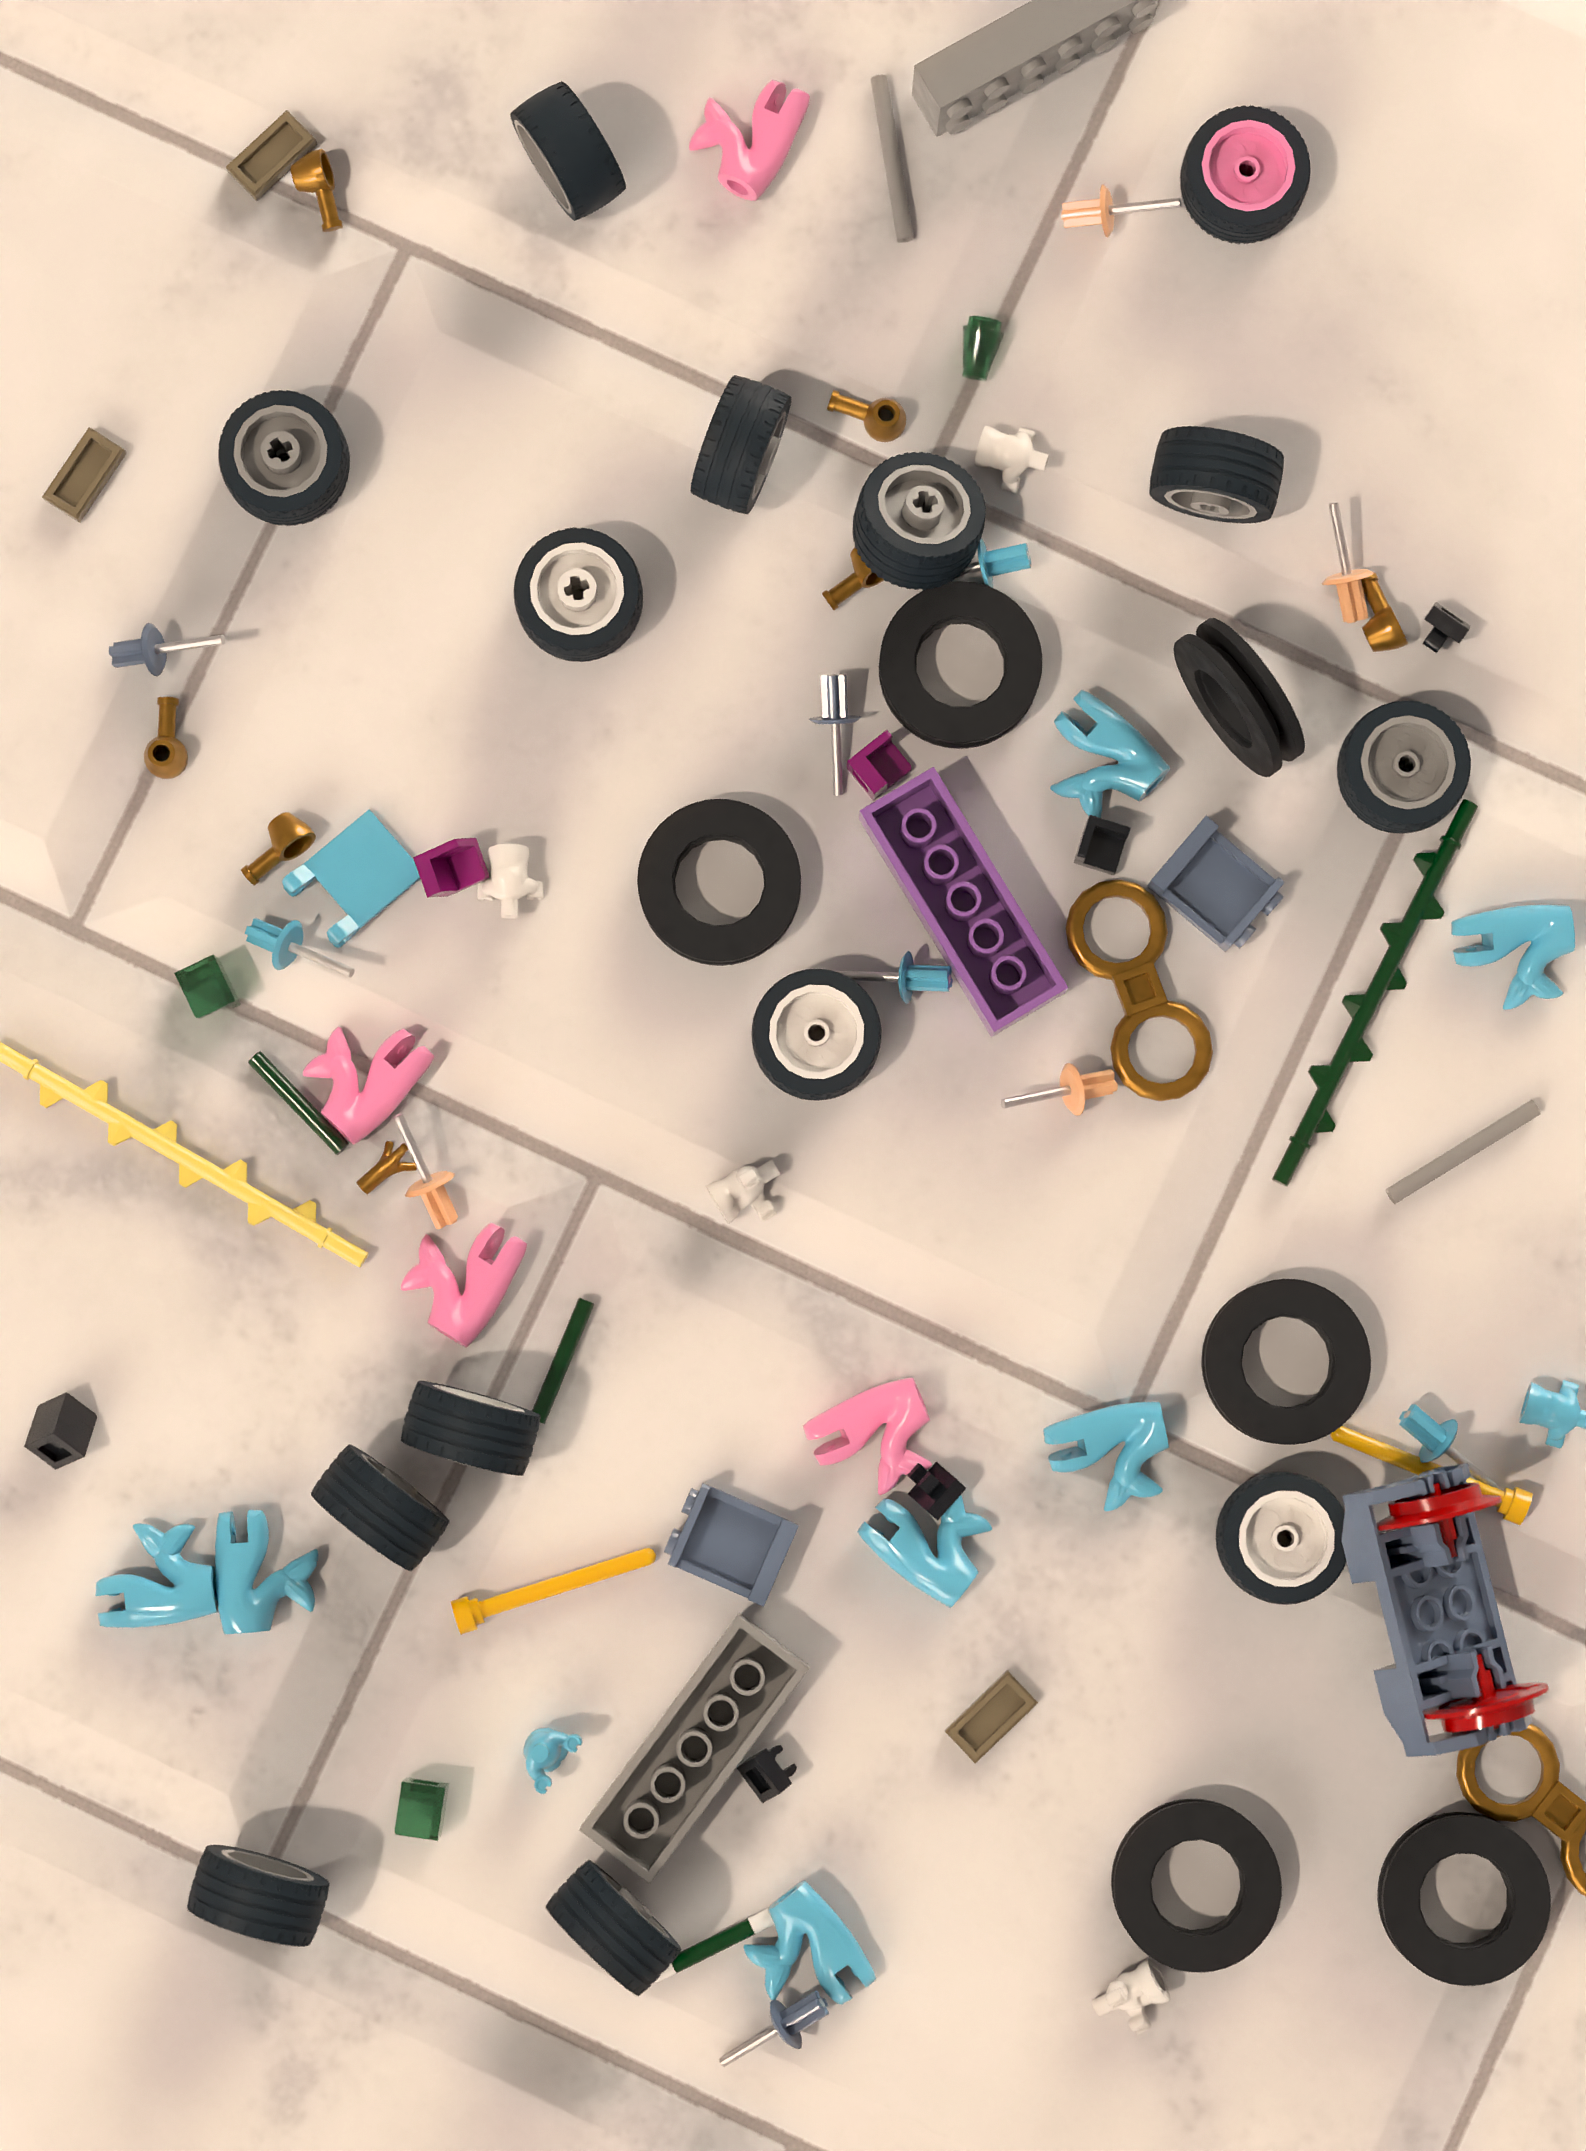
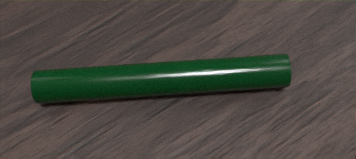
M261 1051L249 1060L250 1066L336 1155H339L349 1145L348 1141Z
M582 1298L577 1300L532 1409L533 1412L540 1415V1423L542 1424L546 1423L595 1305Z

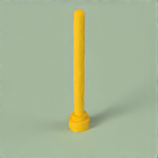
M1344 1426L1339 1427L1330 1434L1331 1439L1337 1443L1417 1475L1424 1471L1443 1467L1431 1461L1422 1463L1420 1462V1457ZM1470 1477L1466 1479L1467 1483L1478 1482L1483 1495L1501 1496L1502 1502L1494 1505L1497 1507L1496 1511L1503 1514V1519L1519 1526L1522 1524L1530 1507L1533 1493L1515 1487L1513 1490L1506 1487L1503 1491Z
M644 1548L479 1601L478 1598L469 1600L468 1596L451 1601V1606L459 1632L462 1635L477 1630V1625L485 1623L484 1618L651 1565L656 1560V1553L651 1548Z

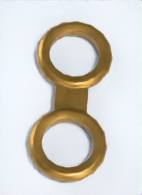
M1115 879L1098 882L1081 892L1069 910L1065 927L1068 948L1080 966L1096 977L1112 980L1125 1015L1114 1029L1110 1051L1113 1068L1122 1083L1143 1098L1156 1101L1179 1099L1196 1089L1209 1072L1213 1055L1210 1032L1198 1014L1184 1004L1170 1001L1166 998L1154 964L1164 951L1168 930L1165 912L1155 896L1139 884ZM1120 897L1131 900L1143 910L1148 918L1150 935L1147 946L1140 955L1130 961L1113 963L1102 960L1090 950L1085 942L1083 925L1086 914L1093 905L1103 899ZM1157 1017L1174 1019L1186 1027L1193 1038L1195 1048L1193 1064L1185 1076L1175 1082L1160 1084L1148 1081L1136 1072L1130 1062L1128 1045L1131 1034L1139 1024L1148 1019Z
M1530 1724L1527 1729L1511 1732L1510 1734L1511 1736H1519L1527 1740L1537 1751L1541 1762V1777L1534 1792L1524 1800L1512 1804L1497 1803L1489 1799L1478 1786L1475 1777V1762L1481 1748L1487 1743L1460 1750L1457 1755L1456 1777L1462 1795L1477 1812L1495 1821L1517 1822L1533 1817L1561 1839L1560 1859L1567 1879L1580 1894L1586 1896V1873L1579 1859L1580 1841L1586 1831V1802L1559 1782L1560 1762L1554 1744L1539 1727Z

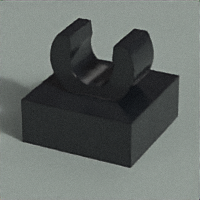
M1435 602L1424 618L1434 627L1422 644L1435 653L1439 651L1448 636L1460 644L1470 630V625Z
M937 1462L928 1471L918 1463L907 1475L916 1484L908 1495L937 1521L966 1489L962 1483Z
M777 1745L769 1750L765 1748L749 1757L737 1767V1770L762 1803L779 1795L792 1784L789 1777L797 1770L795 1764L782 1770L775 1761L776 1755L783 1751L781 1745Z

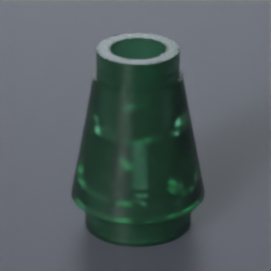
M969 316L968 324L963 326L962 377L987 381L988 373H990L1004 333L1001 332V321L982 316Z

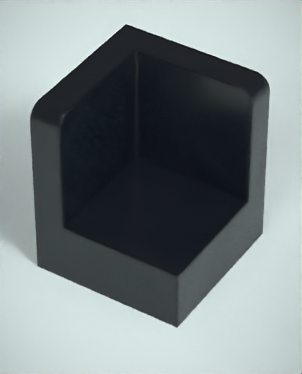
M1089 815L1073 863L1115 875L1131 828Z
M63 1393L37 1407L24 1447L55 1470L85 1457L97 1415L69 1393Z

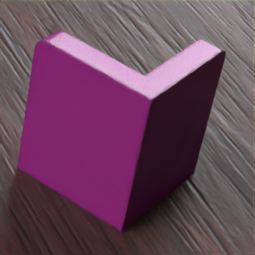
M888 730L880 734L847 761L848 771L873 801L911 771L910 763L893 744V736Z
M476 838L453 839L413 857L427 898L451 896L489 878V873Z

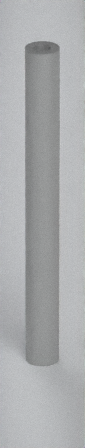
M876 75L871 78V85L897 242L905 243L912 241L914 237L888 79L886 75Z
M1530 1100L1387 1188L1386 1193L1394 1204L1398 1203L1541 1114L1539 1108L1534 1101Z

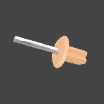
M1102 184L1099 199L1062 203L1063 211H1061L1062 220H1064V228L1102 224L1104 234L1108 238L1113 231L1114 215L1181 207V198L1113 205L1109 189Z
M1333 502L1329 504V510L1342 572L1327 577L1322 585L1337 586L1343 622L1353 623L1369 618L1361 579L1373 575L1374 572L1368 569L1351 570L1338 502Z
M1066 1063L1060 1075V1087L1001 1099V1106L1004 1109L1062 1097L1066 1107L1074 1115L1080 1116L1084 1111L1086 1099L1113 1094L1114 1091H1117L1118 1084L1114 1080V1072L1111 1069L1080 1075L1073 1064Z
M403 1113L394 1117L396 1124L422 1178L408 1188L405 1197L421 1195L436 1229H441L446 1225L455 1223L458 1215L444 1187V1184L450 1181L455 1174L453 1172L441 1171L430 1175Z

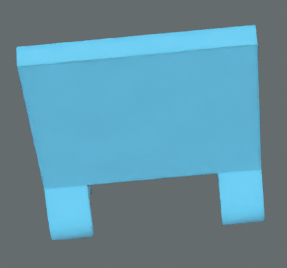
M369 809L304 864L286 875L282 880V884L286 892L290 896L295 897L316 878L347 914L346 917L335 923L327 931L329 941L336 948H340L364 925L420 879L412 857Z

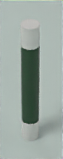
M768 1908L679 1952L673 1963H670V1966L660 1974L656 1983L775 1925Z

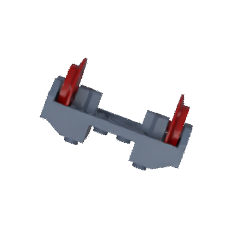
M1468 1463L1438 1467L1424 1471L1417 1476L1342 1496L1345 1505V1515L1341 1541L1351 1582L1355 1584L1375 1581L1395 1664L1373 1671L1384 1715L1402 1741L1406 1757L1435 1756L1480 1746L1488 1741L1496 1740L1497 1736H1507L1511 1732L1525 1730L1532 1722L1531 1714L1536 1711L1533 1699L1549 1690L1548 1684L1542 1682L1516 1684L1474 1514L1475 1511L1502 1502L1501 1496L1483 1495L1478 1482H1466V1479L1471 1476ZM1391 1501L1387 1503L1390 1516L1376 1523L1372 1505ZM1425 1719L1441 1720L1445 1733L1429 1736Z

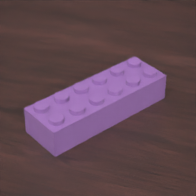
M934 767L859 811L860 822L948 966H951L953 975L991 1037L1065 994L1068 989L1067 984Z

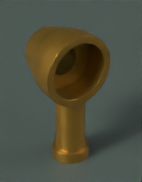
M323 149L312 151L291 165L293 183L299 192L316 193L323 222L321 224L322 231L339 230L343 228L342 220H339L333 195L335 181L330 161Z
M836 390L832 392L827 410L831 412L837 411L863 420L866 432L874 440L890 442L897 439L903 433L906 425V414L903 407L897 401L890 398H881L869 405L840 395V392ZM881 410H889L893 413L894 418L891 421H882L878 413Z
M855 547L850 553L854 573L829 591L825 590L822 593L833 610H836L840 603L862 587L870 588L884 581L883 578H879L877 574L873 573L865 565Z
M1375 572L1373 575L1361 579L1363 592L1374 613V616L1362 627V630L1373 652L1395 650L1407 645L1408 642L1378 583L1379 578Z
M158 697V737L152 739L146 746L144 762L147 769L156 777L171 779L184 771L188 762V754L185 746L175 738L176 706H179V699L174 697ZM163 747L169 748V758L162 762L157 761L156 752Z
M289 812L276 816L268 824L272 847L249 866L245 865L241 869L246 879L254 886L260 882L259 879L281 861L292 860L308 850L316 839L312 829Z

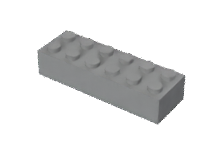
M1032 0L914 65L912 96L936 137L947 131L950 135L955 134L970 124V118L983 111L985 114H991L999 110L1007 103L1008 97L1019 91L1022 94L1032 92L1044 82L1043 78L1055 71H1058L1059 74L1070 71L1079 64L1081 57L1093 50L1095 54L1106 51L1117 42L1116 38L1128 31L1135 34L1144 30L1153 22L1159 0Z
M739 1613L582 1823L579 1830L650 1884L809 1670V1665Z

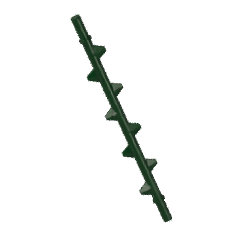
M1466 799L1462 800L1445 836L1440 837L1441 843L1436 852L1416 853L1413 861L1423 875V879L1402 921L1382 923L1380 931L1389 947L1366 993L1345 995L1342 999V1004L1352 1020L1330 1064L1311 1065L1308 1070L1317 1090L1294 1136L1289 1138L1291 1142L1272 1178L1273 1181L1287 1187L1306 1149H1310L1309 1143L1314 1133L1333 1132L1336 1125L1329 1115L1327 1107L1349 1063L1368 1062L1371 1060L1373 1053L1362 1037L1385 991L1405 989L1407 981L1398 965L1421 920L1442 919L1445 913L1434 897V894L1456 850H1460L1462 846L1460 842L1478 808L1475 803Z

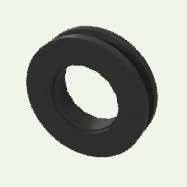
M949 582L941 587L926 589L914 595L893 616L881 644L879 680L889 709L896 719L912 734L926 742L941 747L954 749L973 748L986 745L1006 735L1028 712L1041 679V644L1035 627L1027 614L1006 594L987 585L975 582ZM950 624H969L985 631L997 643L1003 657V677L999 687L986 700L970 707H952L935 700L923 688L917 674V655L922 643L934 631Z
M1209 618L1197 627L1196 635L1186 634L1174 643L1175 661L1192 699L1218 737L1244 765L1262 777H1270L1281 769L1282 760L1290 762L1304 753L1305 740L1302 728L1287 696L1262 659L1235 630L1218 619Z
M703 800L675 811L654 830L643 849L639 861L637 877L638 894L645 918L651 929L672 951L700 964L714 966L734 965L763 954L786 933L799 905L801 894L800 864L788 835L765 812L752 805L735 800ZM726 840L742 845L755 856L763 871L764 888L759 903L748 916L733 924L714 926L698 921L683 908L676 895L675 878L680 863L692 849L708 841Z
M1278 1279L1246 1288L1222 1306L1207 1330L1202 1348L1201 1367L1208 1395L1215 1408L1230 1425L1243 1434L1259 1441L1281 1445H1296L1316 1441L1331 1434L1353 1415L1367 1390L1371 1372V1354L1368 1339L1361 1322L1353 1310L1340 1297L1315 1283L1297 1279ZM1279 1317L1299 1319L1313 1327L1325 1342L1329 1356L1328 1375L1319 1392L1305 1403L1291 1407L1272 1405L1258 1397L1246 1382L1242 1367L1244 1346L1252 1332L1267 1320Z
M1182 1799L1156 1807L1142 1816L1129 1829L1121 1841L1114 1858L1111 1873V1890L1114 1906L1123 1927L1143 1952L1170 1968L1186 1972L1203 1973L1235 1965L1252 1954L1262 1944L1270 1933L1279 1912L1282 1881L1278 1861L1273 1849L1259 1829L1247 1818L1234 1809L1218 1802L1204 1799ZM1203 1840L1219 1845L1231 1855L1239 1871L1240 1891L1235 1907L1224 1920L1210 1928L1189 1930L1173 1925L1160 1914L1153 1901L1151 1881L1156 1864L1167 1850L1182 1842Z
M1443 1813L1429 1817L1412 1826L1390 1849L1381 1868L1378 1880L1377 1901L1379 1914L1385 1932L1392 1944L1405 1959L1421 1972L1448 1984L1459 1986L1484 1985L1514 1973L1537 1950L1544 1937L1550 1918V1887L1546 1872L1537 1854L1521 1836L1510 1828L1489 1817L1475 1813ZM1455 1854H1476L1489 1860L1500 1871L1507 1890V1907L1498 1926L1488 1936L1471 1943H1453L1437 1936L1427 1926L1420 1909V1890L1427 1873L1440 1860Z

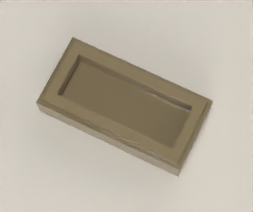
M286 110L226 166V169L257 201L291 170L292 164L308 154L317 145V141Z
M89 427L42 498L80 523L127 454L126 451Z
M1007 1670L944 1731L976 1763L1038 1702Z

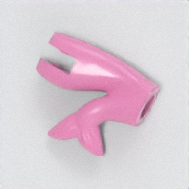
M775 80L770 81L759 94L752 115V145L750 149H748L742 133L731 122L727 113L714 99L709 98L704 109L706 122L693 134L689 143V150L695 151L720 145L722 147V160L718 173L719 182L734 195L746 200L756 201L773 181L788 155L809 105L810 96L808 93L800 89H794L785 100V84Z
M337 1027L330 1035L326 1053L315 1057L303 1070V1076L333 1079L332 1091L321 1110V1114L353 1145L369 1135L391 1115L426 1072L434 1059V1055L425 1046H421L413 1050L399 1064L411 1051L415 1043V1036L404 1028L392 1034L377 1050L372 1059L362 1092H359L357 1071L354 1063L351 1061V1051L341 1027Z
M489 1223L478 1234L470 1248L463 1295L460 1294L454 1274L446 1266L444 1256L428 1234L424 1236L419 1247V1264L406 1274L401 1284V1290L403 1291L432 1287L434 1300L427 1323L465 1348L476 1339L496 1312L527 1248L526 1242L514 1236L506 1242L495 1261H493L492 1258L500 1247L505 1233L504 1228L493 1223Z
M914 1378L901 1379L866 1390L812 1418L803 1426L808 1440L819 1439L836 1431H840L842 1435L822 1444L814 1450L813 1454L821 1466L836 1464L850 1458L867 1443L883 1423H886L881 1440V1459L878 1467L879 1495L889 1492L897 1484L901 1475H908L918 1463L926 1470L932 1466L929 1460L906 1449L909 1438L930 1421Z

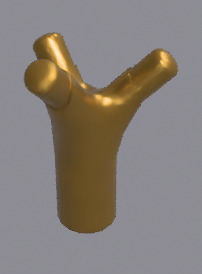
M391 1141L385 1142L380 1160L356 1182L364 1193L368 1195L381 1182L393 1174L417 1170L414 1162H399L408 1150L406 1143H402L392 1153L394 1143Z

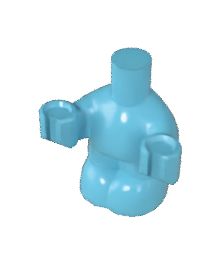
M1563 1380L1559 1393H1556L1530 1382L1521 1409L1519 1423L1535 1424L1548 1428L1545 1444L1562 1448L1565 1435L1576 1426L1586 1429V1411L1581 1410L1577 1399L1579 1385Z
M539 1728L532 1731L523 1747V1754L526 1759V1770L535 1781L534 1787L538 1793L545 1794L547 1792L546 1787L552 1785V1779L545 1772L548 1773L557 1769L561 1761L566 1758L568 1751L576 1752L578 1750L576 1746H581L583 1741L580 1735H567L550 1728Z

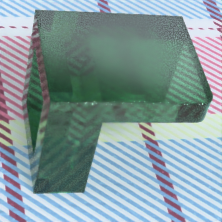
M214 954L174 973L194 1016L198 1019L208 1016L228 1005L232 1008L241 1005L220 959Z
M406 1777L401 1784L395 1834L438 1841L442 1835L449 1783Z

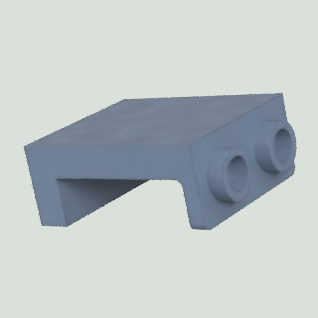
M1206 815L1151 879L1147 887L1226 952L1232 944H1235L1240 949L1255 932L1256 928L1250 923L1260 911L1268 916L1284 897L1278 890L1285 882L1279 877L1274 879L1217 831L1219 826Z
M705 1483L702 1484L700 1491L691 1488L681 1511L689 1515L683 1530L680 1531L674 1528L664 1549V1553L671 1555L668 1565L689 1572L764 1607L799 1525Z

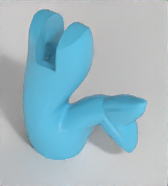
M1081 690L1073 699L1096 723L1087 732L1076 720L1063 711L1060 712L1054 723L1062 736L1075 747L1093 754L1115 759L1118 761V764L1098 766L1088 770L1086 773L1073 775L1052 785L1050 789L1057 795L1065 798H1079L1081 806L1088 816L1092 815L1101 818L1103 791L1108 789L1117 790L1140 802L1163 780L1170 767L1148 740L1127 720L1094 695Z
M1515 906L1458 918L1451 922L1452 935L1469 936L1481 934L1482 945L1460 947L1453 950L1455 962L1461 966H1483L1496 962L1522 944L1531 941L1530 946L1520 959L1517 974L1510 983L1503 1004L1504 1010H1510L1522 1005L1532 995L1542 999H1554L1563 995L1558 986L1543 972L1549 962L1575 950L1574 921L1570 906Z
M1135 1402L1105 1407L1051 1424L1043 1429L1044 1442L1046 1444L1057 1445L1073 1441L1078 1443L1077 1447L1059 1450L1049 1455L1048 1460L1054 1472H1073L1087 1468L1099 1461L1116 1445L1123 1441L1125 1442L1116 1460L1114 1475L1109 1483L1104 1505L1105 1512L1119 1508L1131 1495L1147 1498L1156 1496L1163 1491L1158 1484L1141 1472V1466L1146 1460L1169 1448L1160 1402Z
M960 1495L941 1516V1524L937 1532L938 1555L935 1557L914 1516L899 1503L884 1498L875 1508L890 1523H895L899 1526V1530L889 1541L880 1530L871 1527L864 1521L857 1531L860 1537L888 1566L905 1580L930 1597L951 1608L979 1573L962 1548V1538L991 1531L992 1526L980 1515L966 1513L963 1498Z
M262 1510L248 1511V1542L236 1543V1527L233 1512H223L218 1515L215 1542V1587L224 1634L270 1631L277 1603L286 1595L310 1612L313 1611L315 1606L314 1592L307 1580L317 1566V1549L293 1560L283 1569L272 1573L256 1589H253V1583L265 1558L269 1544L268 1523Z
M148 1524L133 1525V1529L145 1550L154 1558L160 1572L174 1584V1587H168L131 1574L112 1575L96 1582V1596H117L120 1593H124L126 1609L116 1608L108 1612L98 1613L99 1625L103 1627L136 1628L168 1625L219 1612L215 1587V1567L188 1562L180 1554L195 1529V1526L191 1524L174 1526L166 1533Z
M806 1880L792 1887L768 1908L778 1933L776 1944H745L743 1947L745 1954L754 1964L765 1968V1988L771 2000H776L786 1983L792 1965L800 1954L804 1934H807L809 1939L813 1967L818 1982L835 2003L842 2005L853 1999L844 1981L836 1974L845 1966L849 1965L853 1974L860 1979L866 1988L876 1980L872 1966L850 1930Z

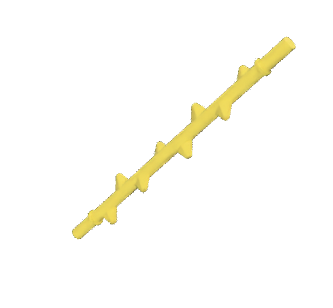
M0 1042V1062L23 1074L24 1079H31L40 1084V1105L48 1108L58 1101L66 1099L108 1123L109 1144L116 1146L133 1137L178 1163L179 1184L187 1188L204 1178L248 1203V1223L255 1226L272 1217L318 1243L317 1247L321 1249L325 1247L359 1268L363 1265L368 1252L333 1233L332 1228L328 1227L326 1229L316 1223V1203L309 1200L291 1209L247 1183V1163L241 1159L225 1169H221L176 1143L177 1124L170 1120L152 1129L108 1104V1083L103 1080L94 1083L86 1089H82L40 1065L39 1060H31Z

